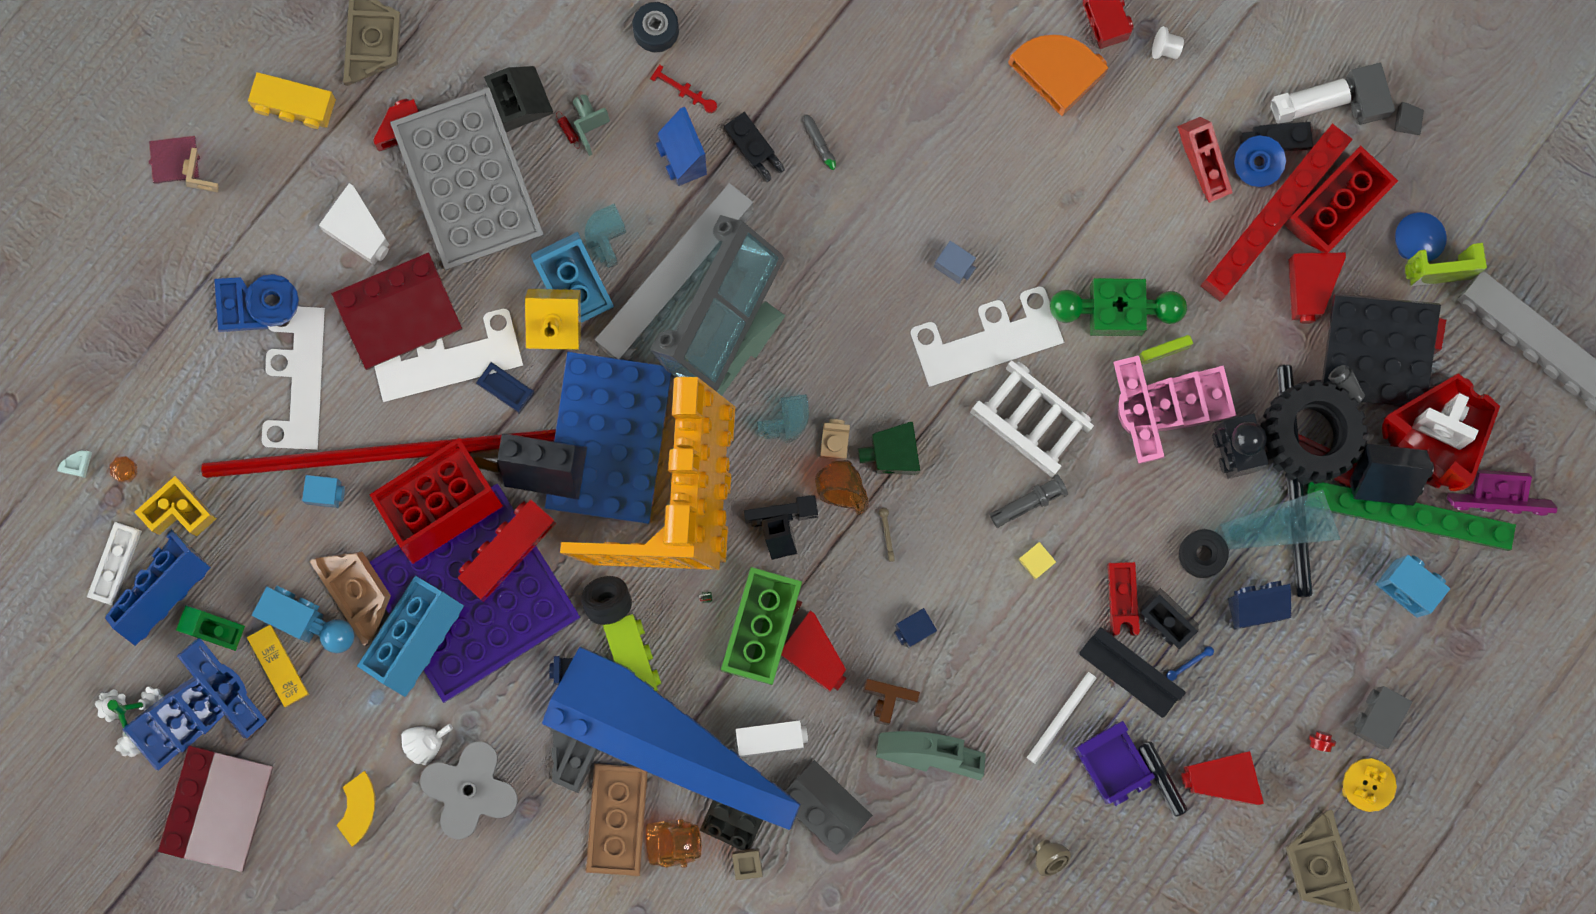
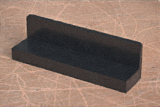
M1101 627L1096 629L1079 652L1081 657L1161 718H1164L1173 705L1180 701L1186 693Z

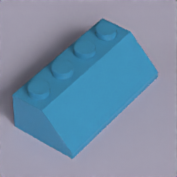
M415 575L357 667L385 686L406 697L415 686L424 668L429 664L438 646L445 639V635L450 627L458 619L464 605Z

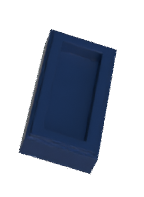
M492 362L476 382L478 386L519 414L535 393Z

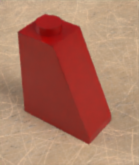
M1346 252L1328 254L1294 253L1288 259L1292 320H1300L1302 324L1315 323L1316 319H1319L1324 314L1346 259Z
M810 610L784 645L781 657L829 693L833 688L838 691L847 679L843 676L846 668L815 613Z
M1250 751L1185 766V772L1181 774L1184 787L1186 789L1189 788L1190 793L1250 805L1264 804Z

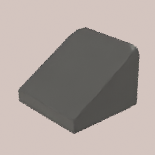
M1402 102L1397 109L1394 131L1420 135L1424 110Z

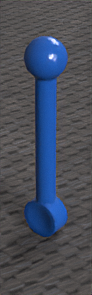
M1205 647L1204 652L1175 671H1168L1166 677L1174 681L1177 675L1204 657L1212 656L1214 654L1213 647Z

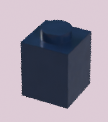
M923 608L895 625L897 630L894 634L901 646L906 644L909 649L935 634L937 629Z

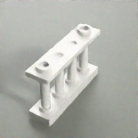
M1011 360L1006 367V370L1011 375L989 402H984L983 404L981 401H978L970 413L1050 477H1053L1061 467L1058 463V457L1081 429L1088 434L1094 425L1090 423L1091 418L1080 410L1076 412L1028 374L1030 370L1020 362L1015 363ZM1020 380L1032 390L1009 419L1005 418L1003 420L996 414V408ZM1042 397L1052 407L1029 435L1023 436L1017 431V424L1037 399ZM1062 413L1073 423L1050 451L1043 452L1037 447V441L1057 416Z

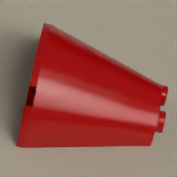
M1459 373L1388 414L1382 424L1383 438H1388L1390 446L1427 450L1430 461L1434 465V471L1426 484L1438 489L1441 485L1449 487L1450 491L1464 490L1474 482L1500 409V405L1491 396L1477 394L1473 389V383ZM1460 393L1469 397L1466 404L1469 410L1462 423L1479 431L1474 441L1459 450L1413 429L1412 426L1415 419L1428 408L1442 413L1445 404Z

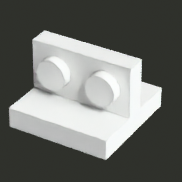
M1460 393L1445 404L1442 413L1428 408L1415 419L1412 426L1413 429L1459 450L1474 441L1479 431L1462 423L1469 410V407L1466 406L1469 397Z

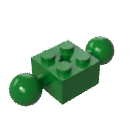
M1094 278L1090 284V299H1081L1072 290H1061L1052 297L1050 311L1052 316L1062 323H1071L1077 320L1081 314H1090V336H1143L1147 331V315H1156L1163 323L1175 324L1185 317L1187 302L1180 293L1175 291L1163 292L1156 300H1146V279ZM1115 303L1123 307L1121 312L1118 311L1117 307H1113Z

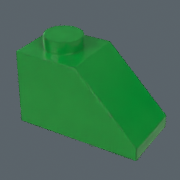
M185 605L176 631L236 651L245 626Z

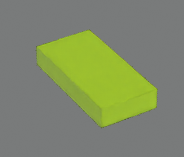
M1186 335L1142 351L1139 354L1141 365L1189 349L1193 345L1191 336Z

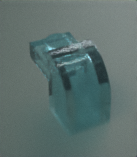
M614 203L598 210L589 218L585 227V239L588 249L599 246L595 248V251L601 263L606 261L608 268L617 265V258L609 240L625 234L626 228Z
M807 394L781 398L783 418L757 422L758 435L764 436V439L779 438L780 433H785L786 443L798 439L808 425L809 407Z

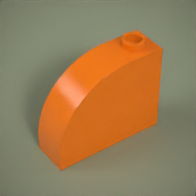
M1044 35L1033 38L1011 54L1008 62L1061 116L1106 75L1109 68L1106 60L1100 54H1094L1080 41L1063 35Z

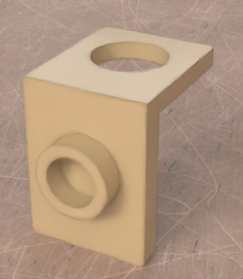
M192 148L190 159H185L182 174L187 175L186 187L218 192V183L193 179L198 151L197 148Z

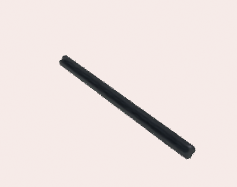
M1280 365L1277 368L1279 395L1294 386L1292 366ZM1296 415L1294 420V434L1299 443ZM1287 478L1297 596L1301 598L1310 597L1313 592L1303 483H1299L1298 478L1294 480Z

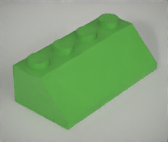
M750 568L721 672L773 685L802 581L757 568Z

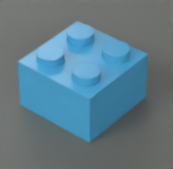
M1406 555L1394 560L1375 585L1418 618L1431 614L1451 588L1445 584L1446 580L1435 572L1431 573L1424 568V562L1418 557Z

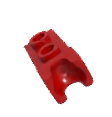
M1135 562L1108 563L1110 634L1113 637L1119 635L1121 624H1126L1129 626L1130 634L1138 636L1140 634L1137 602Z

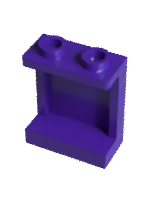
M1124 721L1116 723L1074 748L1105 804L1113 802L1115 806L1128 800L1127 794L1136 789L1139 793L1152 786L1150 781L1155 778L1127 733L1128 728Z

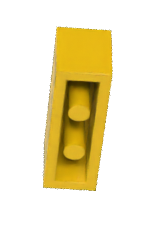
M256 72L248 98L249 104L254 109V112L269 116V113L279 115L280 119L287 122H294V120L302 121L305 126L318 129L319 126L328 127L336 101L331 91Z

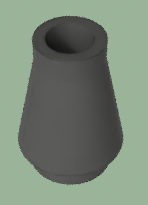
M1341 365L1330 373L1328 378L1330 382L1336 383L1335 389L1339 390L1343 387L1349 391L1347 396L1350 399L1355 397L1358 402L1363 400L1365 394L1361 390L1351 368Z

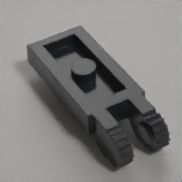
M745 111L724 125L726 133L752 168H756L766 182L772 180L771 174L762 164L769 159L775 170L779 173L785 171L774 150Z

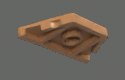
M361 551L312 559L310 561L311 565L364 646L371 644L391 595L364 553Z

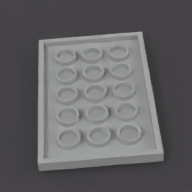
M489 87L390 122L445 271L544 236Z

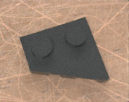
M551 728L553 732L552 759L554 761L552 782L579 793L598 749Z

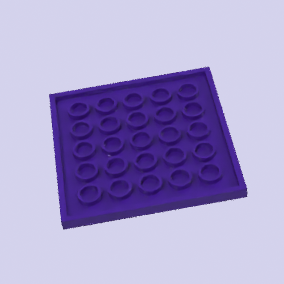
M498 483L491 488L503 507L419 561L412 564L399 545L370 561L371 566L391 595L386 607L389 615L415 575L464 605L458 619L454 621L445 635V639L434 652L429 664L424 668L425 674L443 703L456 697L581 619L537 546L484 602L458 579L461 574L459 573L460 568L468 560L473 562L479 555L477 550L487 540L491 542L498 535L495 533L497 528L504 521L509 523L516 516L514 514L515 510Z

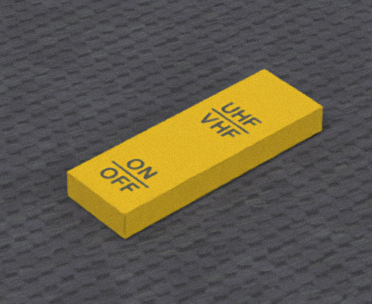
M268 625L247 637L285 708L310 695L272 625Z

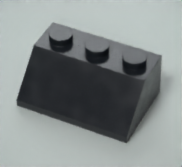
M502 434L498 463L504 486L579 499L587 447L519 435Z

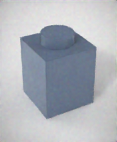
M949 241L936 260L934 268L960 284L964 278L969 280L974 273L976 267L973 264L976 257L952 241Z

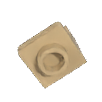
M830 419L829 423L823 424L820 458L847 459L850 425H845V421Z

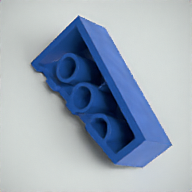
M172 529L166 536L169 541L163 549L157 547L151 555L154 560L147 570L141 569L136 575L135 586L132 590L126 589L105 616L110 626L134 646L148 636L150 630L168 615L169 611L178 601L185 598L188 591L198 581L202 580L211 568Z

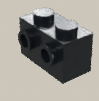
M1161 588L1142 605L1141 613L1143 614L1142 618L1151 627L1155 626L1162 633V638L1171 646L1174 644L1179 650L1199 631V624Z

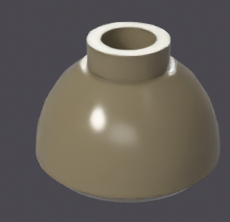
M1049 840L1040 842L1035 848L1038 852L1036 867L1041 876H1051L1058 873L1069 863L1071 858V852L1066 847L1058 843H1050Z

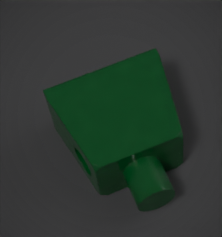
M913 422L876 432L871 436L872 446L858 448L859 463L875 462L877 474L918 475L920 473Z

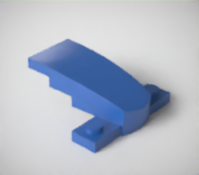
M201 638L196 639L177 655L193 677L158 700L122 728L155 770L159 771L179 752H184L202 734H206L224 715L241 736L246 739L267 722L265 717L248 698L244 683L239 675L231 668L221 664Z

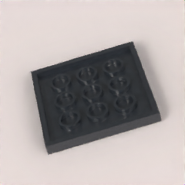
M1334 294L1322 384L1330 382L1328 377L1335 368L1345 365L1353 370L1360 388L1365 394V397L1360 402L1403 406L1429 391L1441 304Z

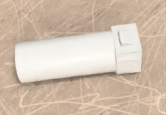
M1342 78L1294 93L1275 96L1270 107L1277 124H1284L1296 118L1349 104L1351 102V93L1347 81Z

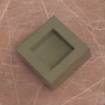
M759 848L732 852L736 880L763 877Z

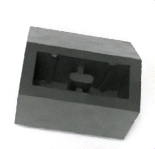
M535 66L508 67L484 77L506 132L554 114Z
M712 800L699 831L740 850H748L751 848L763 820Z

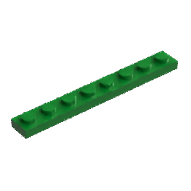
M1324 482L1318 484L1308 483L1304 499L1305 507L1505 551L1512 550L1516 524L1415 503L1412 506L1354 499L1351 488Z

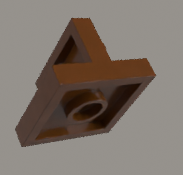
M870 679L865 681L863 688L864 693L883 697V700L879 699L876 703L874 716L878 717V724L887 726L891 722L895 701L915 705L920 694L919 691Z

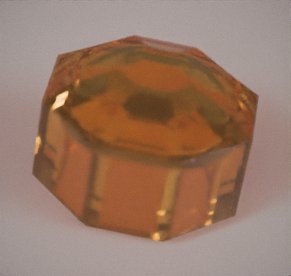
M127 456L116 457L110 464V475L120 483L131 482L138 474L137 464Z

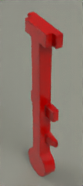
M660 64L650 78L654 82L659 78L680 91L679 96L682 98L685 95L693 99V105L697 103L702 104L707 113H714L717 110V103L712 99L705 100L702 98V91L696 94L689 90L691 87L689 83L682 86L661 73L664 67Z

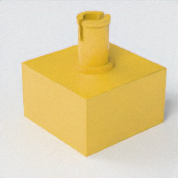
M527 290L525 296L526 349L579 350L581 342V290Z

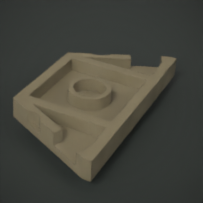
M349 0L344 85L349 86L398 65L401 14L399 11L381 4L378 0Z
M1326 810L1285 847L1300 900L1360 912L1361 909L1332 810Z

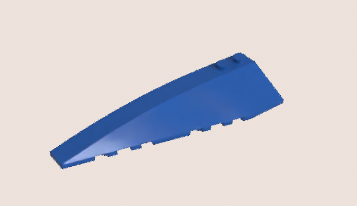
M579 647L549 702L542 724L707 798L788 830L792 828L800 807L799 802L775 783L768 781L756 768L749 766L739 758L740 756L725 747L718 738L698 722L677 709L670 700L663 698L646 681L643 682L631 669L586 648Z

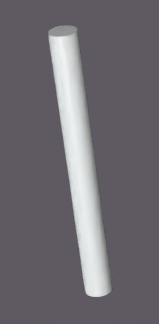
M1088 672L1027 756L1029 761L1036 764L1096 680L1093 674Z

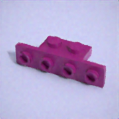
M1478 470L1473 494L1447 493L1448 501L1458 510L1480 508V510L1485 512H1495L1496 509H1500L1513 514L1530 511L1536 515L1546 516L1548 513H1557L1558 509L1552 500L1528 498L1532 476L1529 473Z

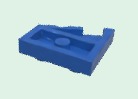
M241 277L214 279L218 332L269 329L268 326L252 319L248 313L245 301L248 288Z

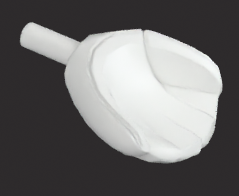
M448 724L438 732L434 728L417 726L403 731L401 736L404 753L414 763L428 765L442 745L443 740L441 737L453 730L452 725Z

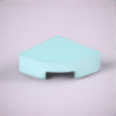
M78 451L70 455L60 463L57 471L85 478L92 452Z

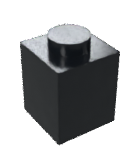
M788 514L762 520L764 537L772 560L797 554L794 533Z

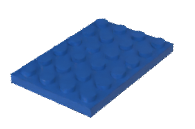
M567 352L554 441L587 447L579 499L547 494L545 509L650 524L671 373L667 372L662 365Z

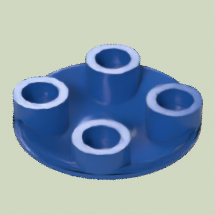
M1417 212L1406 216L1400 221L1396 228L1395 241L1401 257L1410 259L1418 251L1426 249L1427 259L1430 262L1439 257L1444 251L1447 235L1444 226L1436 217L1428 213Z

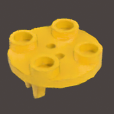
M1372 758L1360 759L1351 764L1345 772L1342 782V792L1349 803L1357 809L1366 812L1380 811L1387 807L1394 799L1397 789L1396 778L1390 767L1382 761Z

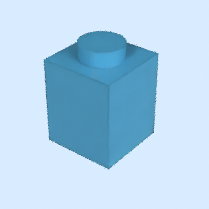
M306 475L302 502L307 505L338 508L339 501L343 502L345 487L341 486L342 482L337 478Z

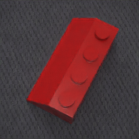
M1360 145L1284 225L1303 243L1328 254L1399 180Z

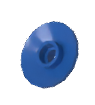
M1260 135L1244 141L1237 149L1234 159L1237 175L1243 182L1255 187L1273 184L1284 172L1286 164L1285 153L1281 145L1270 137ZM1257 156L1263 158V163L1260 166H1256L1254 163V159Z

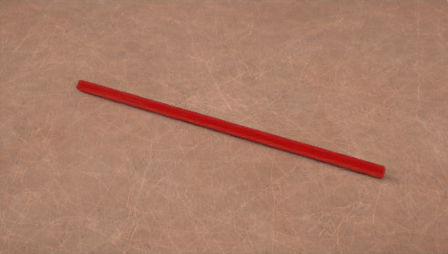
M556 429L512 433L511 435L554 441ZM502 434L460 439L468 452L471 453L472 451L477 452L500 448ZM456 439L209 462L201 465V472L203 477L210 478L429 457Z

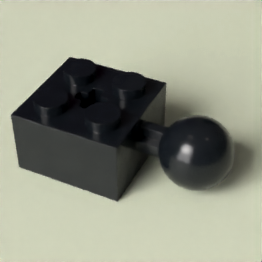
M1255 413L1224 420L1214 429L1215 433L1212 434L1213 443L1216 448L1220 449L1222 457L1219 459L1220 468L1223 474L1226 473L1228 479L1258 472L1268 465L1264 449L1266 433L1257 424Z

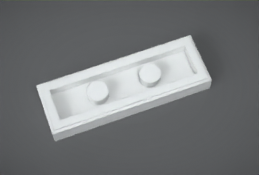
M114 522L88 592V598L114 606L140 538L141 530Z

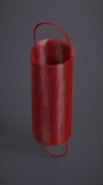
M566 116L561 117L557 123L570 144H575L579 137Z

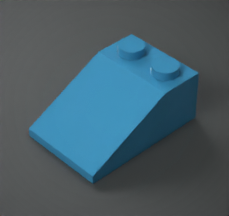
M578 232L531 254L532 260L547 289L581 290V323L614 307Z

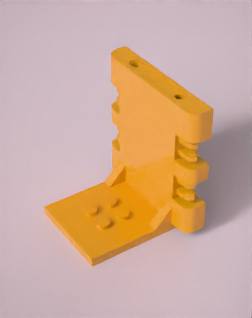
M698 377L674 378L672 416L675 418L674 449L669 450L668 471L672 473L670 505H667L665 510L664 527L646 544L561 542L560 553L591 566L719 570L720 562H726L728 527L725 526L726 511L723 510V503L731 491L730 461L726 457L727 447H730L731 441H734L736 407Z

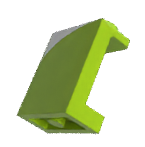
M1483 243L1470 245L1458 255V261L1429 264L1426 249L1420 250L1407 261L1405 265L1406 278L1410 279L1411 286L1472 280L1487 269Z

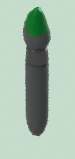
M805 115V126L820 152L823 162L831 170H835V157L830 153L813 118L810 115Z

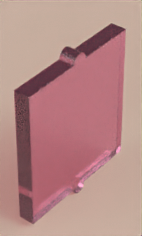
M189 136L149 141L151 155L149 164L152 166L153 183L186 180L187 175L182 174L185 159H190L191 149L197 148L196 137ZM198 155V157H197V162H196L195 173H194V178H193V179H198V178H199V167H198V160L200 159V156H199V155Z

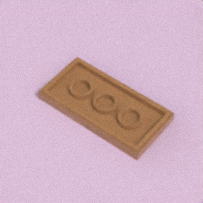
M594 764L586 873L640 876L647 771L631 766Z

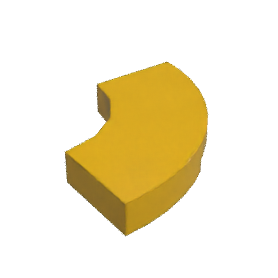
M363 771L343 786L347 796V809L344 817L336 826L352 847L359 843L369 830L375 811V790L366 771Z

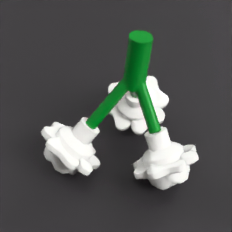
M150 686L146 688L145 692L141 693L142 699L138 700L137 703L126 704V696L122 693L118 694V691L113 689L108 693H100V700L95 702V706L98 709L99 718L105 717L107 722L120 719L124 728L128 724L124 715L127 710L136 708L146 710L163 698L164 695L161 694L160 689H153ZM123 732V737L117 740L116 751L121 752L122 756L134 757L140 754V750Z

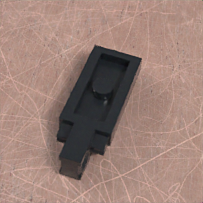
M1311 122L1259 125L1253 127L1252 132H1243L1239 136L1240 145L1248 138L1260 135L1274 139L1281 145L1284 151L1310 150L1313 147Z

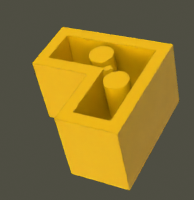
M176 476L135 511V514L144 524L158 535L163 533L178 519L189 533L198 536L217 519L192 490Z

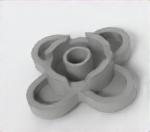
M479 741L466 746L457 766L437 762L430 764L422 772L420 784L424 793L433 799L445 803L440 824L443 832L450 838L465 839L475 832L482 814L494 818H505L511 815L517 807L518 795L514 787L494 778L498 764V755L496 750L488 743ZM467 785L473 787V793L469 796L464 793V788Z

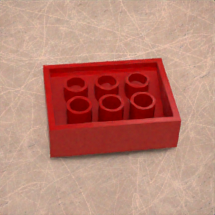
M460 438L452 441L369 494L399 547L412 564L503 507Z

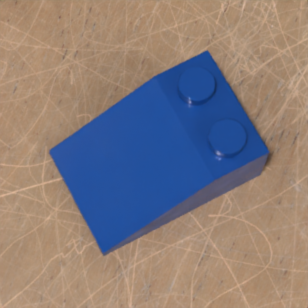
M682 107L658 132L659 142H656L660 156H666L669 163L665 167L670 180L676 179L678 186L707 175L705 152L686 108Z

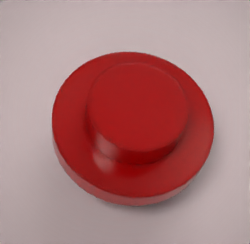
M1316 731V735L1311 734L1309 736V740H1311L1310 747L1331 752L1332 747L1336 745V741L1332 739V735L1329 733Z

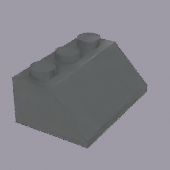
M815 760L785 790L787 794L800 803L796 817L836 855L873 816Z

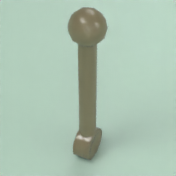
M881 508L879 516L882 517L888 558L889 562H893L895 558L887 519L889 511L887 508Z

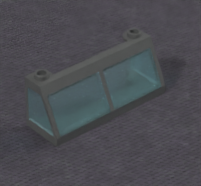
M723 215L719 216L713 228L715 238L721 241L722 244L677 331L666 330L661 332L650 349L666 371L671 373L673 379L676 377H698L716 392L785 259L777 249L743 221Z

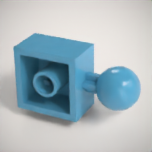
M277 585L274 590L266 587L251 615L310 643L315 634L320 637L322 646L331 653L345 652L354 642V630L348 622L341 619H333L328 622L322 620L324 614L318 612L320 606L301 597L296 601L294 600L295 594Z

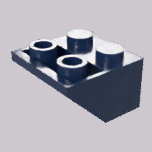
M1281 581L1267 583L1260 586V590H1256L1255 586L1240 588L1234 591V596L1228 598L1234 630L1291 618L1290 584L1282 585Z

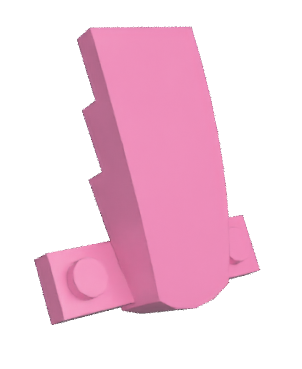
M1139 355L1113 362L1121 391L1118 402V418L1122 427L1132 435L1139 464L1165 458L1159 431L1192 427L1236 417L1224 365L1201 372L1195 371L1175 378L1171 377L1146 385Z

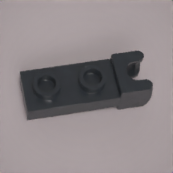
M815 495L797 497L795 503L744 510L745 523H751L752 527L763 526L762 520L788 514L790 522L793 521L795 516H798L799 521L818 518Z

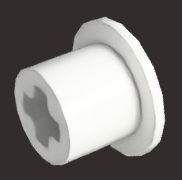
M1161 27L1153 42L1152 57L1159 59L1161 56L1178 59L1184 45L1183 37L1170 34L1167 27Z

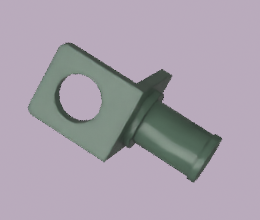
M580 95L583 105L578 97L573 100V105L581 119L574 121V125L590 156L593 154L584 134L610 122L606 108L595 112L588 96Z

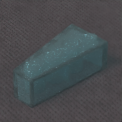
M1323 489L1220 524L1228 549L1341 540Z

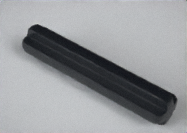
M1147 742L1141 745L1139 751L1150 772L1154 774V779L1173 815L1178 817L1186 813L1187 807L1153 743Z

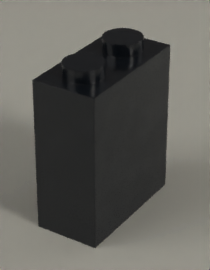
M1367 444L1349 479L1353 497L1357 500L1414 506L1418 497L1423 494L1428 478L1433 474L1434 465L1430 461L1427 450Z

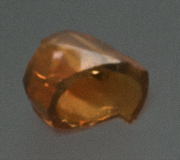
M849 460L833 461L816 474V490L821 501L838 507L855 509L857 515H861L867 510L869 501L866 489L863 487L859 472Z
M683 819L647 824L646 846L649 864L666 868L681 865V868H685L687 863L694 862L700 858L702 846L698 825Z

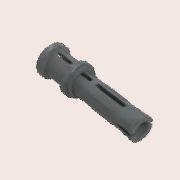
M1056 474L1053 480L1041 486L1037 484L1032 489V492L989 513L996 528L1040 505L1041 507L1048 506L1050 501L1061 495L1067 496V488L1060 476Z

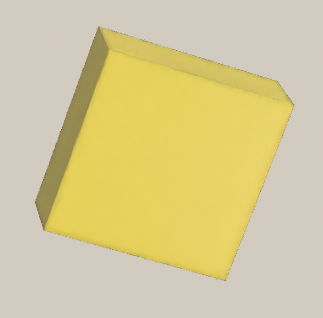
M1040 542L1018 559L1035 580L1056 563Z

